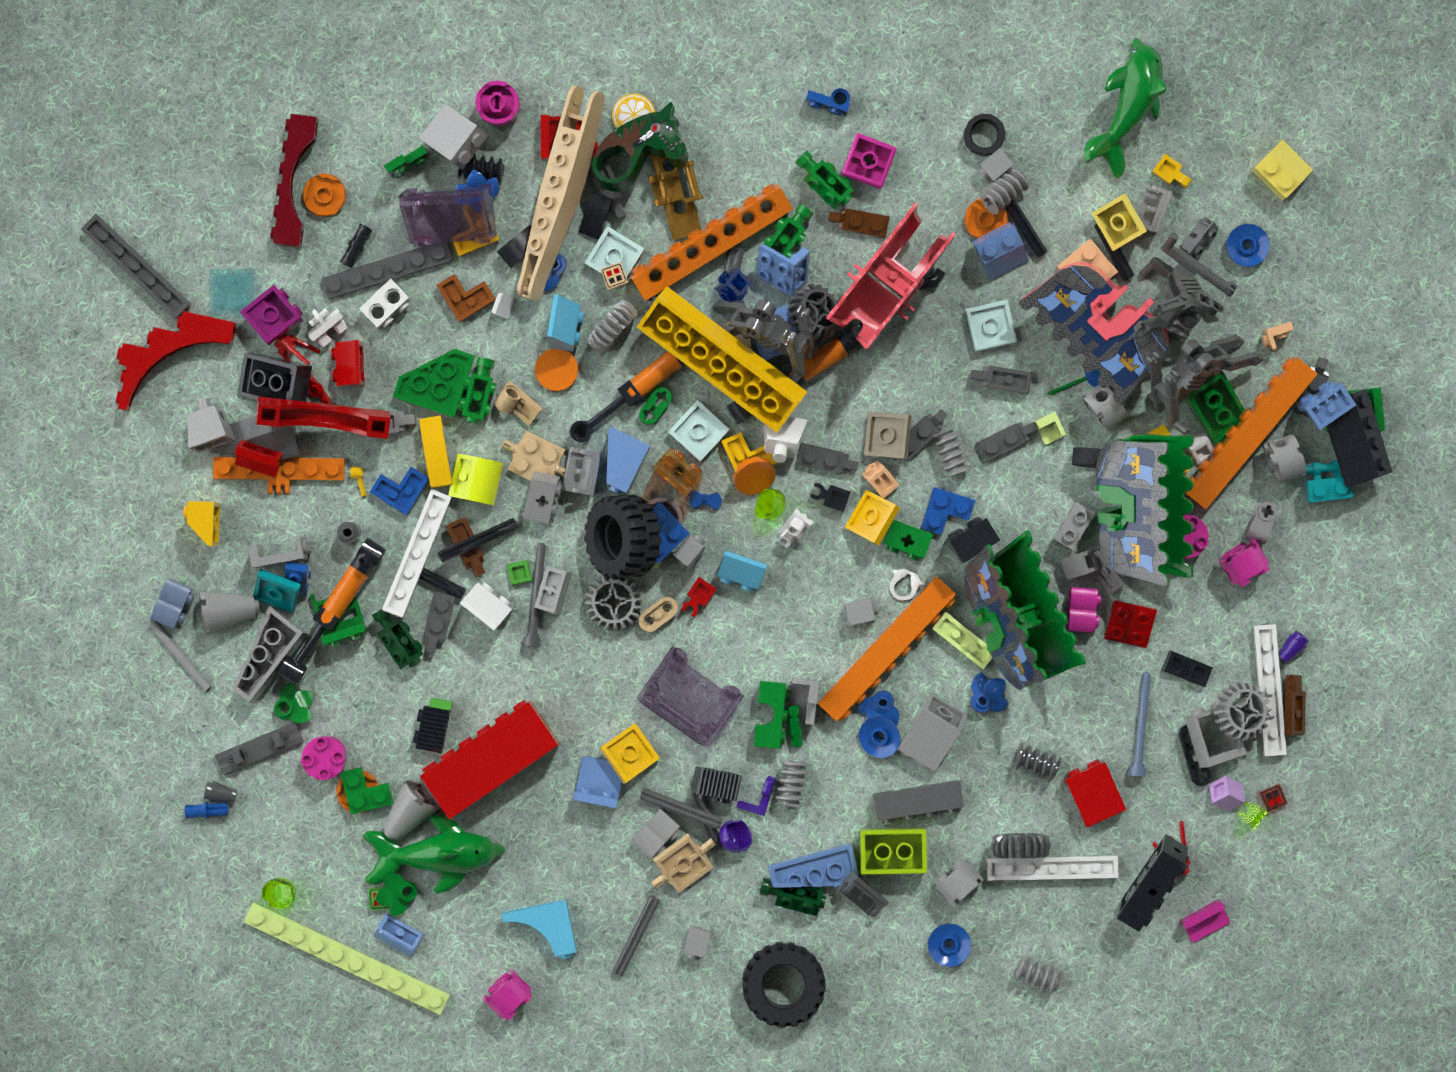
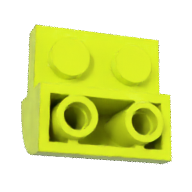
M457 453L452 476L453 485H450L448 496L494 506L503 463Z

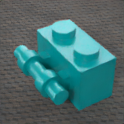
M1332 460L1331 463L1325 464L1315 462L1312 465L1306 466L1307 474H1313V480L1303 481L1306 503L1353 498L1352 486H1345L1343 477L1340 476V467L1337 460ZM1332 472L1333 478L1321 479V473Z

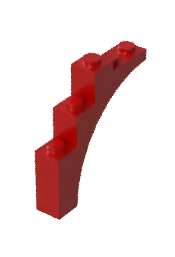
M183 311V315H179L177 321L179 332L153 327V330L149 331L147 336L149 348L123 343L122 347L118 348L116 359L119 360L118 364L127 366L126 370L122 371L120 382L123 383L122 390L118 391L116 396L118 409L130 411L134 396L142 381L166 357L181 349L198 344L221 343L233 345L237 323Z

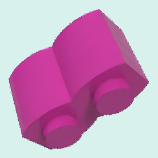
M1070 587L1066 630L1094 633L1095 628L1099 627V615H1096V607H1100L1101 594L1098 593V589Z

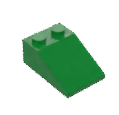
M1222 370L1218 375L1214 376L1212 374L1206 378L1207 380L1203 382L1204 385L1200 386L1201 389L1193 390L1185 399L1187 405L1215 445L1227 438L1225 436L1226 432L1233 425L1236 427L1241 421L1239 419L1240 415L1245 410Z

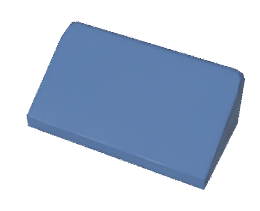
M386 913L374 936L412 957L424 934Z

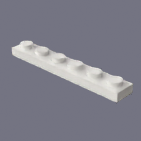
M431 489L382 611L400 618L404 617L452 497Z
M1276 624L1253 626L1259 692L1266 693L1263 699L1270 700L1266 707L1272 709L1270 712H1267V715L1271 717L1270 720L1265 721L1268 727L1262 729L1264 756L1287 755Z
M1117 855L1020 859L987 858L988 881L1118 878Z

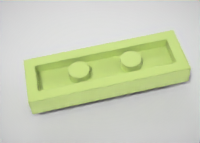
M944 612L932 627L935 632L980 668L984 669L992 659L991 654L987 650V644L947 612Z

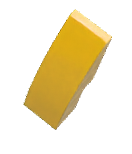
M441 416L419 419L430 487L437 488L453 485Z

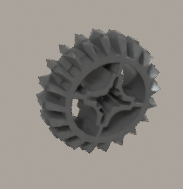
M821 284L802 286L793 293L792 298L788 301L790 306L787 310L791 312L788 318L793 319L791 326L798 328L795 311L801 305L804 310L807 308L811 310L809 320L813 329L814 341L822 342L829 340L838 333L840 326L829 321L826 317L839 300L833 298L834 293H828V288L822 289Z
M997 834L992 837L991 849L993 850V855L999 858H1041L1050 854L1051 842H1049V836L1046 834Z

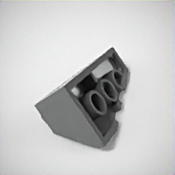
M255 416L230 424L235 441L211 449L212 453L235 455L236 446L241 440L283 453L282 460L300 457L296 426L274 427L256 425Z

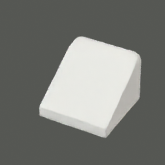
M498 293L492 313L509 319L515 299Z
M1204 433L1196 436L1193 445L1188 448L1197 466L1213 455L1211 452L1213 449L1211 442Z

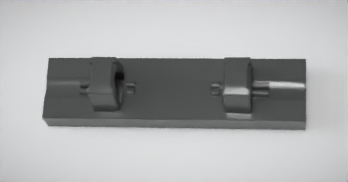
M293 722L218 753L215 757L224 775L304 742L297 723ZM240 751H242L245 760L241 757Z

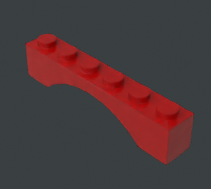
M258 397L255 420L256 425L324 427L348 431L366 437L388 439L391 417L389 411Z

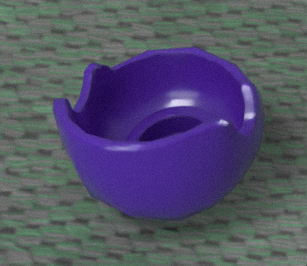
M730 820L723 823L720 827V842L726 850L731 853H739L749 849L752 844V835L744 821Z

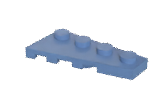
M850 843L767 865L771 884L774 888L802 886L837 887L851 871L858 875L854 852Z

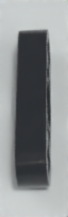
M1187 724L1179 729L1178 737L1189 776L1195 785L1204 786L1211 779L1209 767L1200 768V771L1206 773V776L1203 777V782L1195 779L1198 772L1196 768L1192 769L1191 765L1199 764L1198 760L1191 761L1188 757L1189 751L1194 749L1193 745L1185 747V744H1189L1188 738L1183 737L1187 728Z

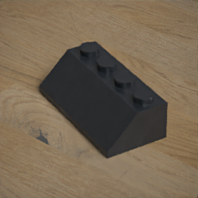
M1367 389L1349 393L1356 406L1327 425L1346 487L1393 472Z

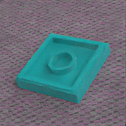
M260 569L257 574L253 597L255 600L258 599V601L294 614L301 584Z

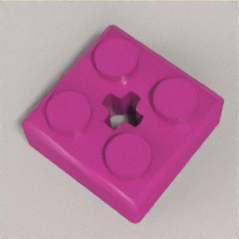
M856 133L843 167L842 175L882 189L897 148ZM869 156H872V161L875 162V164H871L868 167L866 166V162L863 161V159H867Z

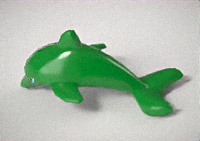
M1135 38L1131 43V55L1127 64L1117 68L1108 77L1105 85L1106 92L1120 88L1118 106L1112 124L1107 133L1090 138L1084 148L1085 162L1089 163L1096 157L1103 156L1110 165L1115 178L1121 177L1125 171V156L1121 139L1132 131L1150 110L1153 113L1154 119L1159 117V96L1166 92L1165 83L1162 81V59L1154 48L1143 44L1138 38Z
M432 815L430 820L441 834L401 848L394 840L389 839L384 832L366 831L363 834V839L373 846L379 858L374 869L365 877V882L371 885L383 883V875L395 873L401 865H407L443 874L433 890L436 894L450 891L460 884L467 873L490 865L494 858L501 856L505 852V848L500 844L493 843L488 837L465 832L455 821L448 819L446 816Z

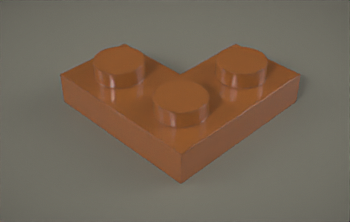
M453 274L436 285L459 323L496 301L485 281L466 292L456 275Z

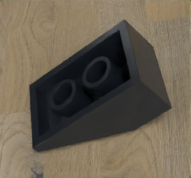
M244 353L238 395L257 400L258 397L306 402L312 366L290 360Z

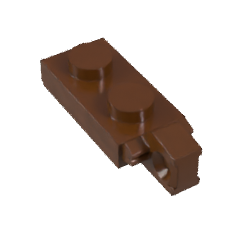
M841 208V213L830 211L828 221L839 223L838 228L843 229V231L886 238L890 216Z
M466 517L444 526L453 545L474 536ZM480 546L459 555L463 566H465L466 570L471 568L475 578L486 573L481 564L484 562V554Z
M1286 675L1284 700L1285 735H1304L1306 692L1302 691V675Z

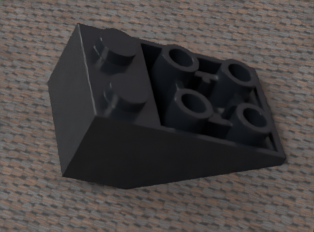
M976 517L966 523V529L962 530L959 528L947 535L949 539L945 541L962 564L978 555L986 545L990 544L992 546L1000 541L987 518L981 519Z

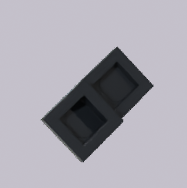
M592 191L579 232L599 240L607 223L606 218L614 199Z
M531 225L497 251L511 269L525 258Z
M1169 650L1161 670L1206 687L1213 667Z

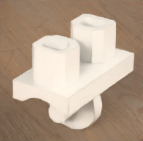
M326 308L320 313L314 309L311 312L315 317L309 321L313 328L307 334L312 341H316L322 347L326 346L332 340L326 333L328 329L333 327L338 334L347 329L342 313L338 308L330 314Z
M795 509L777 534L780 537L777 541L785 548H788L790 545L795 546L812 525L813 521L808 519L806 514L800 513L798 509Z

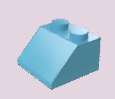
M554 294L547 334L548 348L574 352L575 345L579 346L581 333L577 332L578 324H583L584 312H581L580 304Z
M725 551L717 576L721 577V582L729 585L737 582L742 584L741 589L753 592L754 588L759 589L767 565Z

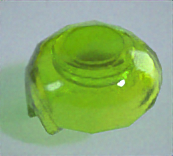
M774 488L771 490L764 489L755 505L756 516L767 521L778 519L784 513L786 497L780 490Z
M272 878L262 887L261 897L268 902L270 908L283 910L289 908L295 902L296 888L287 878Z

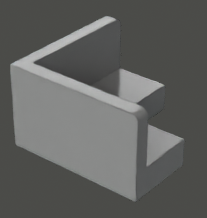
M792 678L789 706L799 705L801 723L814 725L819 681Z

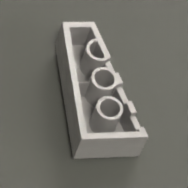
M270 606L266 612L267 615L263 624L261 623L258 630L259 633L255 642L249 650L250 653L247 660L243 664L232 688L251 703L257 702L278 675L277 672L286 658L292 656L308 636L304 630L277 609Z

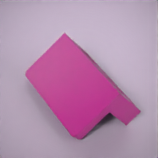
M1219 899L1180 920L1192 942H1196L1230 923V919L1224 910L1225 907Z

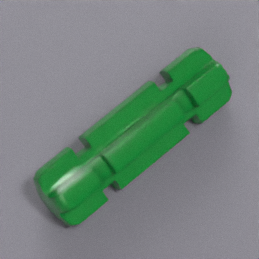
M790 705L788 706V715L790 716V736H792L791 746L795 748L802 747L800 706Z

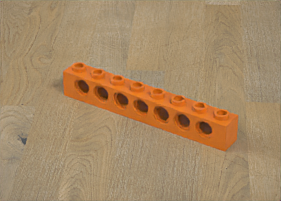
M770 184L764 187L761 194L756 197L753 195L743 201V205L738 208H730L724 213L725 216L719 220L715 218L706 224L707 227L703 230L693 231L687 236L688 239L682 243L678 241L669 247V251L664 254L658 253L650 259L651 262L648 264H641L632 270L633 273L629 276L645 301L650 299L666 287L671 286L793 210L781 187L778 184ZM765 201H770L769 209L761 211V204ZM745 213L752 214V218L748 222H742V217ZM728 224H732L733 231L729 234H725L724 227ZM708 236H715L713 244L705 245V240ZM695 247L696 254L688 257L686 255L687 250ZM671 259H678L676 267H668V262ZM658 270L660 272L659 277L654 280L650 279V273Z

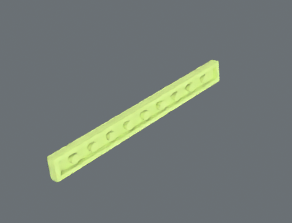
M255 902L252 903L244 920V923L439 1015H441L450 994Z

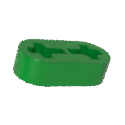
M663 387L657 388L639 412L640 420L647 425L654 424L672 400L668 389ZM658 392L661 394L666 392L668 400L666 402L661 401L658 406L655 405L658 400L656 394ZM654 406L656 408L653 412L655 418L653 420L649 418L646 421L643 412L645 410L650 411Z

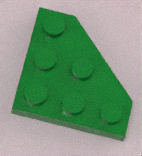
M453 349L399 376L393 398L455 418L464 392L465 380L467 376L469 377L475 355Z

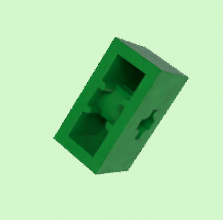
M893 520L883 544L887 545L886 550L898 554L899 550L907 553V558L919 561V558L925 559L933 534ZM910 535V540L913 541V544L904 547V542L901 539Z

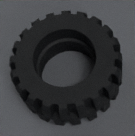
M638 495L603 497L592 506L591 511L587 515L586 519L588 521L584 528L586 530V535L584 536V542L587 544L586 552L590 555L589 560L591 564L595 565V569L606 578L625 579L641 577L652 569L657 562L656 557L660 555L659 545L662 544V538H660L661 527L657 522L659 519L657 514L653 513V507Z
M776 942V944L764 946L762 950L757 951L752 959L748 961L743 973L742 988L747 1006L755 1014L756 1018L760 1021H765L767 1025L785 1028V1026L795 1027L801 1022L805 1023L810 1019L809 1017L816 1014L820 1004L823 1002L826 984L823 969L813 953H810L805 947L795 945L792 942ZM781 964L795 967L804 978L802 995L797 1001L788 1005H779L772 1002L766 996L763 989V981L767 972Z

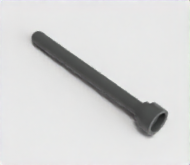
M542 542L537 545L529 630L526 633V637H523V646L540 647L541 638L537 634L539 609L534 606L543 579L546 545Z

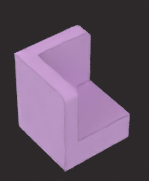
M1225 776L1209 784L1212 804L1226 811H1231L1245 804L1241 783Z

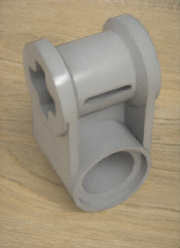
M1261 501L1255 506L1252 517L1247 524L1244 537L1256 539L1257 542L1263 544L1267 543L1277 515V507L1273 503ZM1268 505V510H1270V514H1265L1264 516V513L1261 512L1262 507L1266 508Z

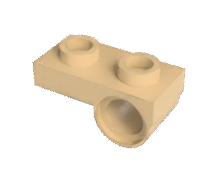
M511 381L503 387L494 402L499 411L503 413H510L512 411L528 426L534 422L543 409Z

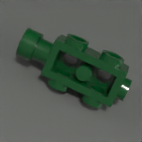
M382 609L374 613L372 617L383 627L376 634L400 670L407 665L412 668L421 662L419 657L423 655L421 651L422 645L410 635L408 624L402 622L400 618L394 621L390 613L382 611Z
M763 878L759 893L767 897L768 895L776 896L775 906L817 916L819 908H824L826 896L823 895L824 889L819 887L774 888L772 887L771 879Z

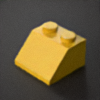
M188 501L187 506H184L183 512L184 519H187V524L208 546H219L220 503Z

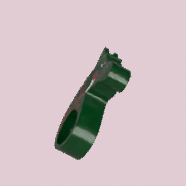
M673 102L668 103L660 112L648 113L621 125L603 140L592 160L593 172L603 188L619 192L631 187L635 183L649 154L660 158H668L669 163L674 167H682L688 162L689 154L687 148L678 136L680 124L674 116L675 108ZM621 154V156L628 157L631 160L629 170L619 178L609 179L600 174L603 163L613 156Z

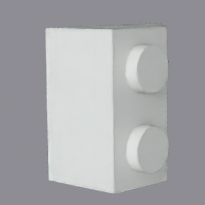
M478 582L460 604L490 628L497 630L513 610L510 607L512 603L502 595L500 598L494 595L493 591L495 589L486 582L483 584Z

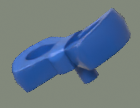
M695 490L689 496V503L694 509L700 505H709L713 510H717L722 504V498L718 492L709 495Z

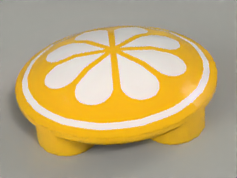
M628 94L616 102L612 112L613 123L617 129L639 116L655 112L651 101L645 96Z

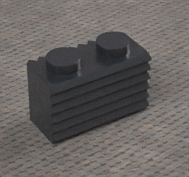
M424 705L423 709H419L417 722H420L419 731L415 730L413 737L416 749L443 753L450 710L429 707V705Z
M696 766L690 791L697 794L696 798L709 800L710 797H716L717 802L729 804L730 800L737 801L742 775Z

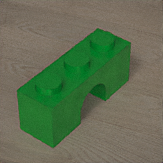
M760 680L758 703L770 705L774 710V717L767 724L755 725V747L780 749V744H785L786 731H782V722L787 723L788 710L784 709V701H789L790 688H786V683Z

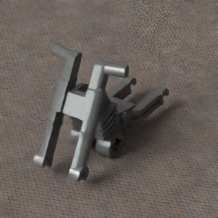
M1171 233L1167 241L1161 246V250L1179 264L1173 268L1158 257H1152L1150 262L1139 272L1144 278L1153 270L1161 274L1166 279L1168 289L1166 297L1169 298L1161 302H1154L1150 307V312L1154 314L1157 311L1159 316L1139 321L1134 326V331L1138 333L1142 330V334L1146 335L1178 320L1184 327L1193 329L1201 320L1200 314L1208 312L1210 315L1215 316L1221 305L1214 301L1204 290H1201L1202 287L1199 286V281H1197V278H1194L1196 273L1203 277L1202 279L1207 280L1224 292L1228 297L1234 294L1238 286L1233 282L1225 281L1188 253L1176 248L1174 244L1178 239V235Z
M719 299L712 307L714 311L734 314L728 325L719 326L734 337L738 334L742 335L745 339L752 337L758 343H761L762 346H765V349H775L781 354L789 356L793 369L790 379L795 383L798 382L805 373L803 356L807 359H813L819 342L813 339V329L809 320L811 310L809 308L804 310L799 305L795 311L798 329H800V334L797 335L790 331L791 325H788L787 321L780 318V315L774 314L776 311L775 306L766 300L759 299L754 309H748L744 303L721 301Z
M1237 334L1211 341L1210 346L1205 348L1195 339H1190L1181 347L1180 354L1183 357L1178 358V363H1175L1176 367H1173V371H1170L1171 376L1165 375V383L1162 382V357L1156 351L1153 352L1152 358L1146 357L1145 360L1150 368L1149 381L1151 383V393L1146 398L1157 413H1161L1165 409L1167 423L1177 429L1182 435H1187L1190 429L1179 421V403L1184 401L1193 390H1200V386L1204 385L1203 382L1210 375L1216 376L1223 369L1233 371L1251 365L1257 366L1262 362L1263 358L1255 352L1232 358L1225 350L1239 348L1244 343V340Z

